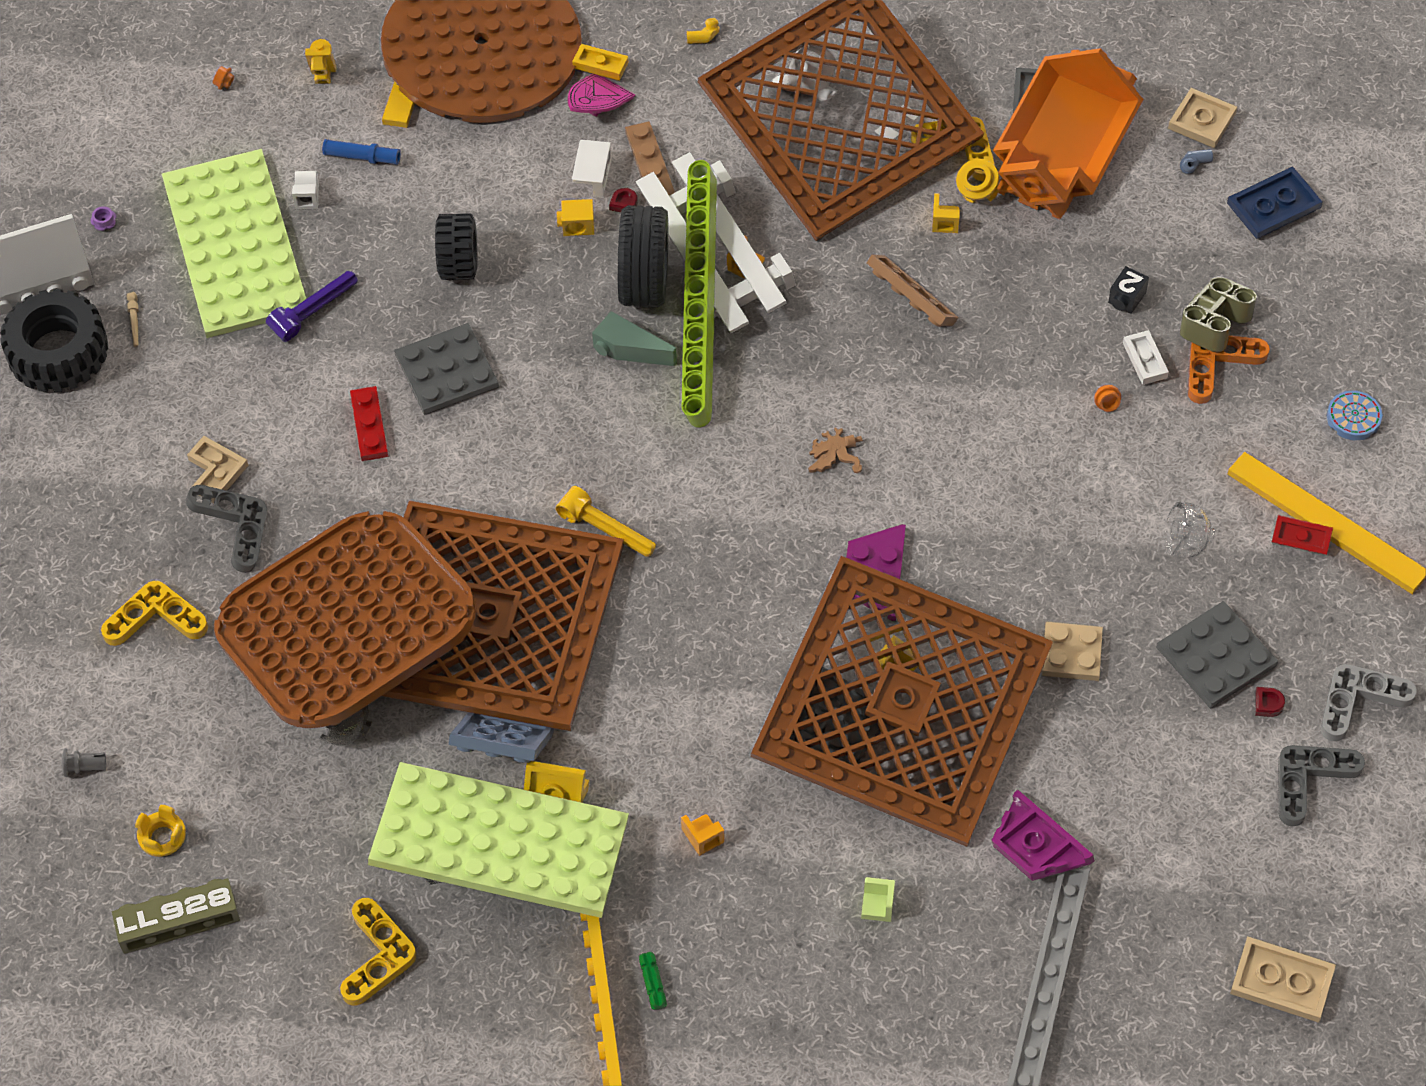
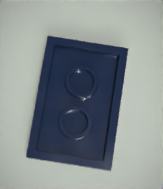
M1293 166L1229 196L1227 200L1229 207L1256 239L1321 209L1323 203Z

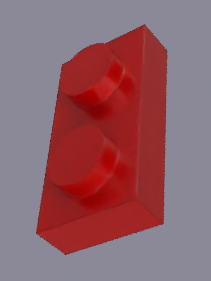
M1278 515L1271 543L1327 555L1333 527Z

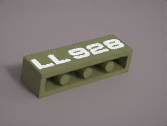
M229 878L223 880L213 879L202 886L194 888L185 887L177 893L166 896L157 895L151 897L148 901L138 904H125L119 909L111 911L118 943L123 954L240 921Z

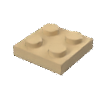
M1190 88L1171 118L1168 129L1215 148L1234 118L1237 106Z
M1046 622L1044 638L1052 640L1053 644L1042 668V676L1099 681L1103 627Z

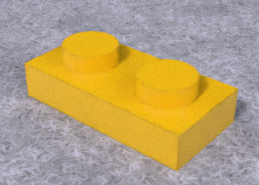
M581 44L572 63L577 70L620 81L629 60L626 55Z

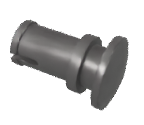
M64 748L61 758L64 777H68V771H75V774H80V771L89 770L106 771V752L79 754V751H74V754H68L67 748Z

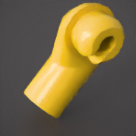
M708 18L705 21L706 27L701 31H687V44L710 42L719 33L718 20L716 18Z

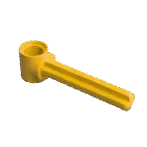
M572 486L555 507L558 515L563 519L567 517V521L570 523L575 521L581 522L583 519L612 537L624 539L625 545L645 557L651 556L656 548V544L591 506L590 496L580 487Z

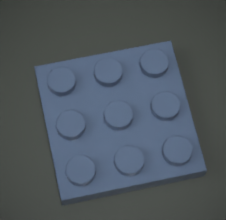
M468 712L450 733L448 745L456 746L458 750L463 752L478 750L485 752L490 757H502L504 755L514 757V760L517 762L528 763L537 758L553 737L554 728Z

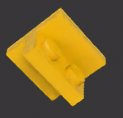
M531 761L526 764L524 790L582 803L589 789V780L585 779L586 770Z

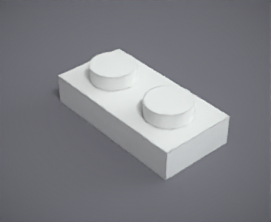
M1149 330L1124 337L1123 345L1142 385L1168 378V369Z

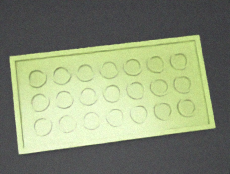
M262 149L162 173L206 338L264 324L268 315L276 308L289 307L292 309L306 300Z
M400 762L368 858V865L602 918L629 813Z

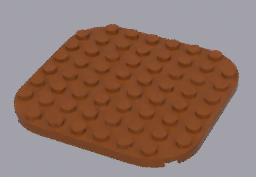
M368 511L339 521L234 589L219 607L221 612L218 620L214 621V632L226 655L281 720L296 727L320 728L341 723L460 644L470 631L475 620L476 602L471 589L463 578L405 518L384 511L383 515H370Z

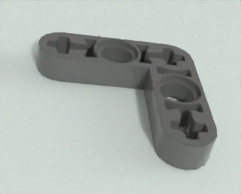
M205 485L191 487L186 497V505L191 511L238 522L231 564L239 572H250L255 567L259 557L267 514L265 502L256 497ZM197 495L202 496V503L197 502ZM215 498L213 506H210L212 501L211 499ZM228 500L233 504L234 508L232 510H224L220 507L219 502ZM251 508H255L257 513L254 521H249ZM242 531H253L256 534V539H245ZM244 548L249 549L247 562L242 561Z
M1298 745L1284 747L1280 752L1278 760V814L1280 820L1288 826H1298L1304 821L1307 812V776L1356 778L1362 773L1365 765L1363 755L1357 750ZM1289 755L1294 756V759L1297 760L1296 764H1290ZM1305 756H1309L1308 766H1305ZM1320 756L1328 760L1329 766L1320 768L1315 765L1313 759ZM1335 758H1338V768H1334ZM1347 759L1353 760V764H1355L1353 769L1349 768V765L1346 763ZM1289 780L1296 781L1300 785V790L1296 792L1289 791L1284 783ZM1291 800H1296V817L1291 816V813L1288 811Z

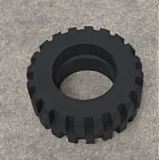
M54 289L53 292H47V290L39 291L38 295L33 296L31 294L24 298V302H18L12 308L13 312H9L4 319L5 323H3L0 330V342L9 368L19 382H24L25 386L31 389L37 386L38 391L48 392V389H53L54 393L63 392L62 388L69 387L70 390L77 388V383L82 381L85 384L91 379L90 375L92 373L95 375L101 369L100 363H104L107 357L108 340L98 309L94 304L90 303L89 299L82 295L79 297L76 292L68 290L67 293H64L62 289ZM65 330L76 333L74 338L61 348L49 351L33 348L34 344L42 336L50 332Z

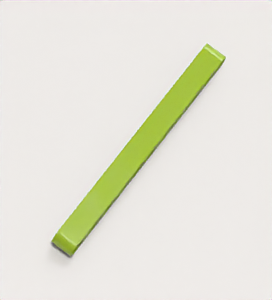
M697 160L691 163L687 174L681 401L682 411L691 425L698 428L706 426L711 421L713 388L717 179L709 163L704 160ZM702 360L699 364L694 365L697 361ZM701 384L700 387H698L697 389H694L695 386ZM701 408L697 413H693L696 409Z

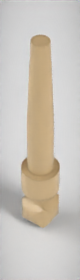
M135 292L127 293V307L130 313L133 345L136 347L138 346V298Z

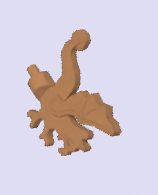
M834 428L835 436H831L829 431L826 433L822 432V437L828 438L827 441L817 443L818 439L813 440L812 450L809 454L814 455V459L818 460L808 468L810 473L823 472L825 469L831 468L832 464L836 463V455L841 462L855 464L852 466L854 473L862 471V465H860L858 457L848 454L846 448L854 447L857 442L862 441L861 436L854 437V435H849L842 438L840 435L843 433V428Z

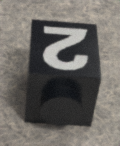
M1125 266L1110 288L1108 303L1119 311H1126L1132 314L1147 292L1149 277Z

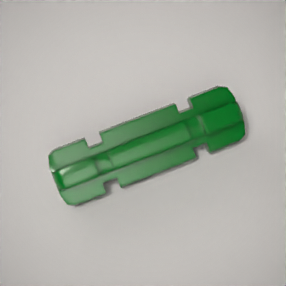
M653 952L642 953L639 955V963L643 972L651 1008L653 1010L663 1009L667 1006V1000L663 991L655 954Z

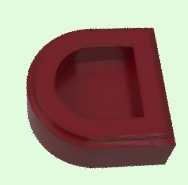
M630 188L616 190L612 195L609 210L621 213L622 209L628 205L637 207L638 196L636 192Z
M1256 687L1255 716L1275 717L1281 714L1285 706L1284 695L1275 688Z

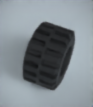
M471 213L439 214L436 220L435 256L437 272L441 280L474 279L478 262L477 230L475 219Z

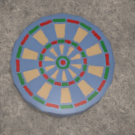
M1345 391L1336 395L1330 401L1326 416L1328 425L1331 429L1333 427L1339 436L1355 441L1365 440L1374 432L1376 433L1379 430L1383 415L1381 406L1367 393Z

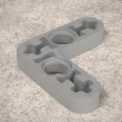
M1348 664L1339 665L1334 671L1321 723L1322 735L1330 741H1339L1345 737L1350 723L1355 696L1398 707H1407L1415 699L1417 693L1415 684L1410 680ZM1344 674L1349 675L1346 689L1341 688ZM1376 681L1381 685L1382 689L1380 691H1372L1367 687L1366 683ZM1388 685H1392L1390 693L1386 694ZM1400 689L1406 690L1405 697L1399 696ZM1334 698H1343L1347 701L1348 706L1346 708H1338L1333 704L1332 700ZM1334 716L1340 717L1337 731L1331 730Z

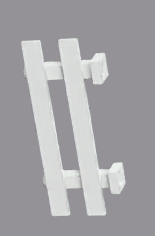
M690 152L672 161L673 166L686 185L685 188L674 194L668 195L654 172L636 181L637 186L650 206H653V208L655 206L663 207L668 211L669 237L684 260L686 222L681 214L687 211V174L689 166L695 161ZM719 160L712 164L711 168L717 179V194L724 192L726 197H729L736 193L732 178ZM717 195L716 233L746 278L744 281L728 289L715 269L714 318L717 316L721 318L729 332L733 333L749 324L740 307L758 298L767 313H770L786 304L785 298L777 287L783 284L788 290L796 286L792 270L780 253L771 257L773 265L766 269L764 268Z

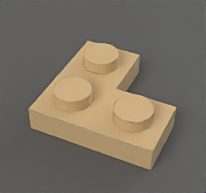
M203 436L187 454L190 462L206 470L193 486L205 485L227 491L249 466L247 459L206 436ZM212 498L211 502L214 504L215 498Z

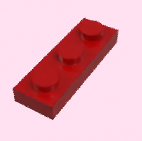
M372 386L350 390L361 461L389 457L377 387Z

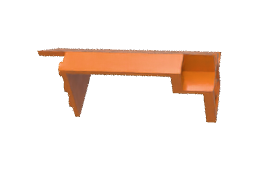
M1101 48L1086 51L1072 50L1071 53L1045 56L993 149V152L1003 162L998 172L1002 177L997 186L999 194L1011 193L1020 197L1018 202L1035 210H1038L1039 206L1045 208L1052 213V217L1057 219L1062 218L1074 197L1093 195L1144 100L1133 86L1137 80L1135 75L1115 66Z

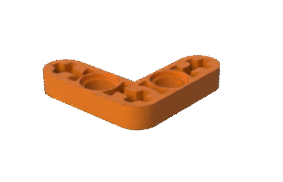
M1229 336L1227 345L1233 346L1237 350V352L1229 354L1224 350L1220 352H1213L1208 349L1203 350L1199 345L1191 342L1188 397L1194 403L1204 404L1211 399L1214 389L1215 361L1252 365L1263 364L1267 360L1270 350L1268 343L1259 338ZM1243 347H1245V354H1241ZM1254 349H1259L1260 354H1255ZM1197 365H1205L1209 369V371L1206 373H1199L1195 370L1194 367ZM1199 382H1204L1203 394L1198 393Z

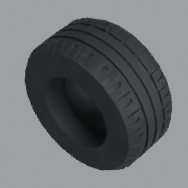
M628 205L621 211L617 277L618 300L624 306L660 307L665 303L669 225L668 211L663 207L655 206L653 208V206L644 207L642 205L635 207Z

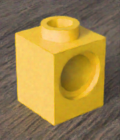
M593 199L562 200V211H557V227L563 228V236L594 235Z

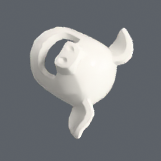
M808 45L807 51H813L821 56L822 47ZM804 47L800 48L795 53L803 54ZM826 48L824 59L836 61V58ZM792 58L789 69L800 71L801 60ZM805 61L803 71L817 74L819 63ZM823 64L821 75L833 77L836 67ZM780 75L774 78L772 82L779 83ZM784 75L782 84L797 87L798 76ZM802 77L800 87L814 90L816 79ZM820 80L817 99L821 102H826L832 99L838 90L829 87L830 82Z

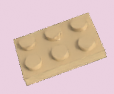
M1247 936L1230 994L1319 1023L1336 965Z

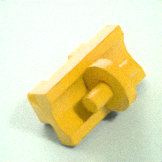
M318 39L311 44L310 48H305V56L310 71L314 74L315 84L331 83V72H336V63L332 54L331 44L325 39Z

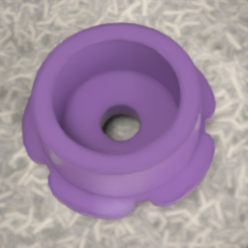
M98 207L92 213L91 224L99 231L111 229L116 224V214L108 207Z

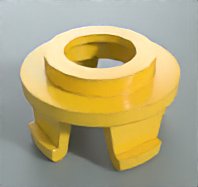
M973 159L966 162L958 171L956 184L960 193L968 202L973 204L976 200L985 198L991 202L999 193L997 189L999 174L996 167L990 161ZM974 170H983L986 178L981 185L973 186L968 183V179L974 174Z
M160 805L158 812L149 816L141 813L135 823V828H138L137 840L141 849L147 854L156 857L168 856L176 852L184 843L186 828L181 818L174 813V808ZM167 827L172 831L169 842L160 845L159 842L152 840V834L156 829Z

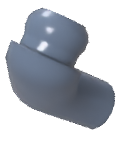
M1212 150L1187 152L1180 162V169L1182 172L1190 174L1195 171L1200 163L1212 162Z

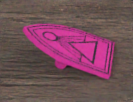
M591 74L571 87L568 94V106L573 112L589 113L597 117L601 112L614 110L632 100L635 94L603 76Z

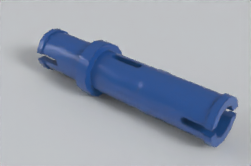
M325 139L322 146L323 155L367 160L370 164L382 162L398 165L401 158L400 149L379 147L375 143L363 145Z

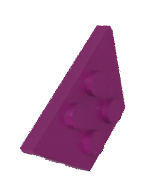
M901 524L848 541L846 558L900 579L906 525ZM868 603L863 604L864 606L871 609ZM875 603L878 611L888 608L878 603ZM895 613L887 616L889 620L896 621Z
M1019 790L1014 792L1009 811H1005L1001 819L1002 824L997 828L992 838V844L996 850L1030 880H1038L1095 862L1094 855Z

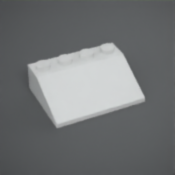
M72 214L0 235V314L9 313L18 302H24V298L31 294L33 296L38 295L39 291L47 290V292H53L54 289H62L64 293H67L68 290L81 291L88 286L95 285Z

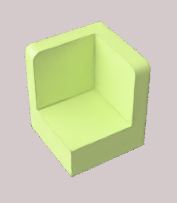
M865 878L861 919L891 922L895 880Z

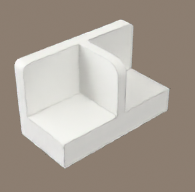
M580 140L572 182L592 185L593 197L604 198L612 158L610 142Z

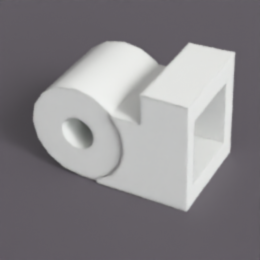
M296 171L295 184L292 188L295 209H318L319 183L317 171ZM312 197V201L302 202L299 198Z

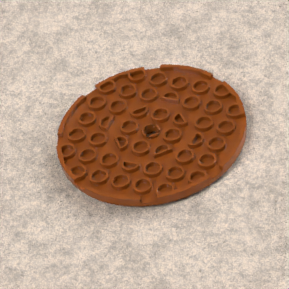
M395 0L385 17L381 33L382 57L387 73L409 100L439 116L445 117V115L462 118L464 122L476 123L498 122L521 117L525 111L537 106L541 108L552 101L564 90L575 74V65H573L572 61L582 44L579 21L568 0ZM479 37H482V39L488 42L478 44L476 41L479 40Z

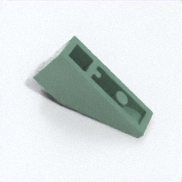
M612 311L592 332L593 347L602 356L608 355L615 360L674 366L677 363L676 347Z

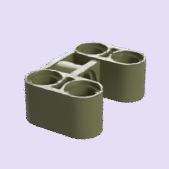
M1224 277L1211 279L1204 289L1196 294L1191 303L1184 308L1180 335L1184 339L1210 351L1220 352L1225 350L1231 328V322L1228 319L1238 323L1251 321L1257 298L1256 293L1250 288Z

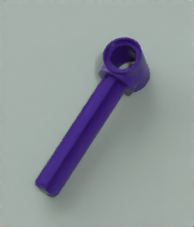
M346 271L294 308H276L268 315L266 324L283 342H288L299 333L301 322L357 284L358 279L352 271Z

